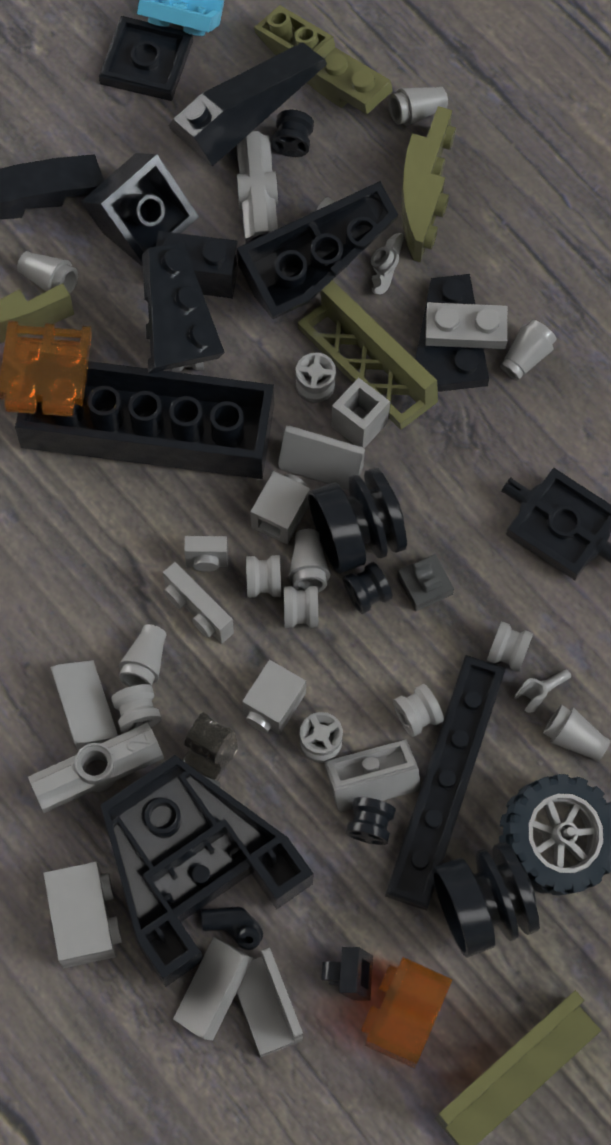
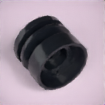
M379 468L366 470L364 481L359 475L350 476L348 482L350 497L346 496L345 492L336 482L308 492L309 507L316 531L320 534V542L332 567L339 574L365 565V544H368L376 557L380 559L387 557V545L395 553L406 550L407 536L403 513L394 491Z
M505 841L493 846V859L488 851L484 849L477 851L476 865L478 873L476 874L472 872L469 865L461 857L433 867L434 885L443 914L458 948L466 958L494 948L496 945L494 925H498L509 941L518 938V925L526 935L535 933L540 929L536 897L531 881L515 852Z

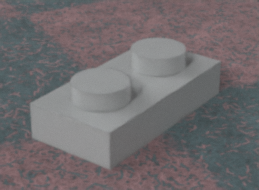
M427 302L425 346L506 349L508 306Z
M176 562L163 571L164 594L176 608L181 609L184 606L194 616L192 618L193 624L205 637L209 638L213 635L223 644L234 634L233 619Z

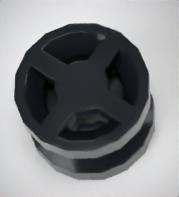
M290 109L281 111L277 115L276 127L278 131L273 134L272 147L275 151L287 157H302L306 155L310 148L308 136L313 132L314 120L307 113L300 110Z
M375 562L365 565L363 572L357 575L350 573L343 577L345 589L352 603L361 614L370 611L372 604L378 601L387 602L393 597L385 575Z
M354 798L352 810L355 815L353 821L347 825L346 834L355 840L369 844H388L390 833L387 830L388 822L394 819L396 808L389 803L373 798Z

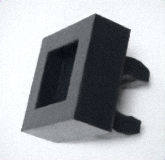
M342 947L341 962H322L321 980L329 981L330 985L339 986V993L352 1000L371 1001L373 955L360 947Z

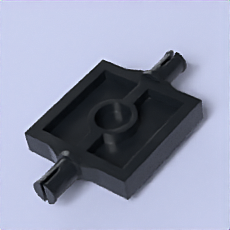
M553 468L545 480L531 491L512 477L508 479L501 492L521 504L518 516L507 529L506 535L573 580H576L585 566L597 558L598 555L611 563V543L608 542L611 533V504L556 468Z

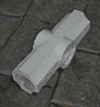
M252 131L237 144L239 167L237 189L239 209L243 211L242 220L245 244L278 229L276 214L278 191L276 171L272 172L271 144L269 136L263 135L259 131Z
M145 723L101 744H87L75 756L28 776V779L43 813H46L92 791H106L113 786L116 780L164 759V756L148 723ZM94 760H103L107 763V768L100 775L92 776L85 773L87 765Z

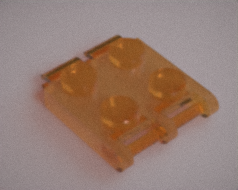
M8 321L0 373V399H5L4 407L6 412L35 414L37 402H43L42 411L45 415L73 416L74 405H83L92 327L82 326V330L55 328V324L46 323L45 327L18 325V321ZM18 334H31V335H44V336H43V339H41V338H27V337H18ZM58 336L81 339L80 341L55 340L54 338Z

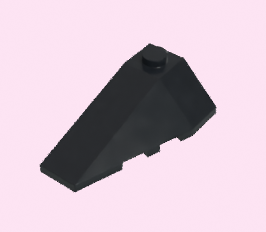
M302 42L203 92L181 111L168 126L209 164L214 166L323 69L327 62Z
M381 181L238 247V265L254 297L270 317L275 319L309 303L398 218V213Z

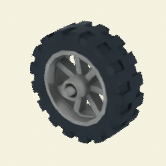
M568 774L547 776L518 790L519 793L508 801L506 805L508 808L507 813L502 815L499 826L503 827V835L499 836V843L505 841L511 846L519 862L525 868L533 890L540 893L548 892L556 896L577 893L589 887H594L602 881L603 875L611 872V802H606L603 798L605 793L600 788L587 785L588 780L578 776L570 778ZM554 803H562L570 807L562 823ZM543 807L546 810L551 826L534 821L537 812ZM577 814L582 818L585 826L583 829H578L572 823ZM533 830L543 833V842L538 846L535 845L533 840ZM579 836H587V846L584 852L575 843ZM549 847L554 848L553 864L548 863L540 854ZM566 847L578 862L571 867L563 868L564 848Z

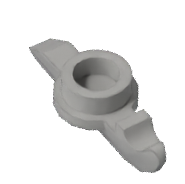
M396 233L387 240L385 247L377 249L371 257V265L377 275L372 276L374 284L372 292L374 294L381 295L385 293L391 284L404 240L402 233Z

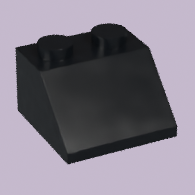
M135 153L81 201L102 233L141 266H143L142 254L148 248L156 247L159 231L182 233L199 218V215L157 154Z

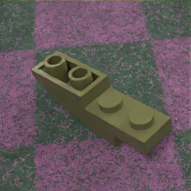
M281 5L254 27L257 36L275 55L303 42L323 57L327 65L312 77L307 84L340 108L349 103L363 113L368 114L393 91L390 79L337 49L332 35Z
M440 106L437 107L427 137L411 134L405 158L401 198L402 223L407 246L412 259L417 262H421L425 248L433 249L438 232V227L433 225L436 216H444L449 201V194L443 193L445 177H442L446 159L441 158L444 149H451L456 127L451 126L453 110Z

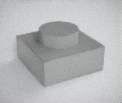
M185 536L184 553L186 567H194V569L204 572L215 571L219 567H228L227 536Z

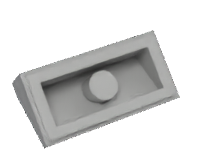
M286 426L279 457V468L327 484L336 482L341 488L349 490V477L352 475L360 476L363 470L365 449L300 428Z
M94 660L52 666L51 671L77 751L87 744H101L117 737L118 734Z
M407 739L324 761L339 812L352 809L353 801L356 797H367L384 801L417 792L421 789L419 769Z
M213 937L173 1020L200 1038L213 1041L253 957Z

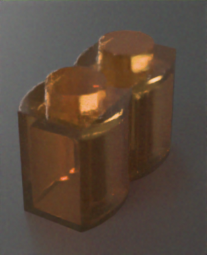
M402 957L398 968L390 964L379 990L387 993L380 1009L371 1006L361 1029L362 1032L368 1034L365 1046L415 1069L453 979Z

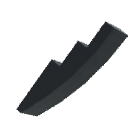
M95 154L52 158L0 168V220L22 218L26 209L62 207L66 197L88 196L104 182Z

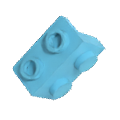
M139 0L137 14L148 17V22L157 26L167 27L170 26V23L184 26L183 31L188 34L204 36L206 32L209 33L220 25L224 0Z

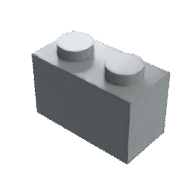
M97 861L44 872L58 961L63 969L115 958L114 944L122 943L118 918L117 916L109 918L106 901L114 899L109 873L101 874Z

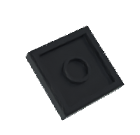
M121 16L99 74L100 84L172 101L193 43V35L183 30L157 26L146 21Z

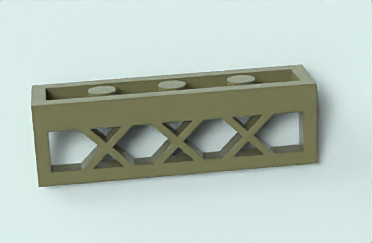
M333 280L320 291L322 305L297 322L298 329L323 354L331 358L335 366L353 383L359 377L381 395L387 394L386 399L390 401L389 419L400 430L438 402L437 380ZM328 316L337 325L336 334L318 333L313 326ZM340 344L358 345L362 349V359L344 358L340 354ZM366 369L384 370L388 374V384H370L365 379ZM392 395H409L416 403L401 414L391 404Z
M576 990L437 1115L435 1120L456 1145L479 1144L602 1031L580 1007L585 1000Z

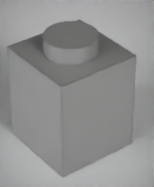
M358 377L332 405L331 427L354 445L365 448L387 425L390 401Z
M273 471L250 511L251 528L288 545L309 507L308 492L310 488L307 487L302 479L295 475L285 474L284 476Z
M269 659L242 701L243 715L247 716L245 719L247 723L260 732L268 733L271 730L280 736L306 694V680Z

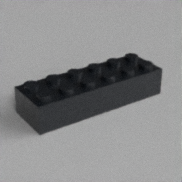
M30 353L15 430L21 448L263 479L274 411V384L164 370L148 374V368Z

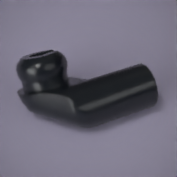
M242 907L202 909L203 931L226 930L244 950L255 949L263 939V931L260 924Z

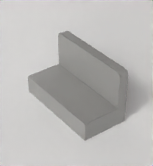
M270 947L261 951V957L252 960L236 993L260 1058L303 1041L302 1029Z

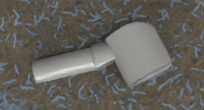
M565 669L547 680L539 681L529 678L523 683L514 698L517 699L520 696L530 698L531 701L525 708V711L528 713L534 712L545 699L547 693L569 680L571 673Z

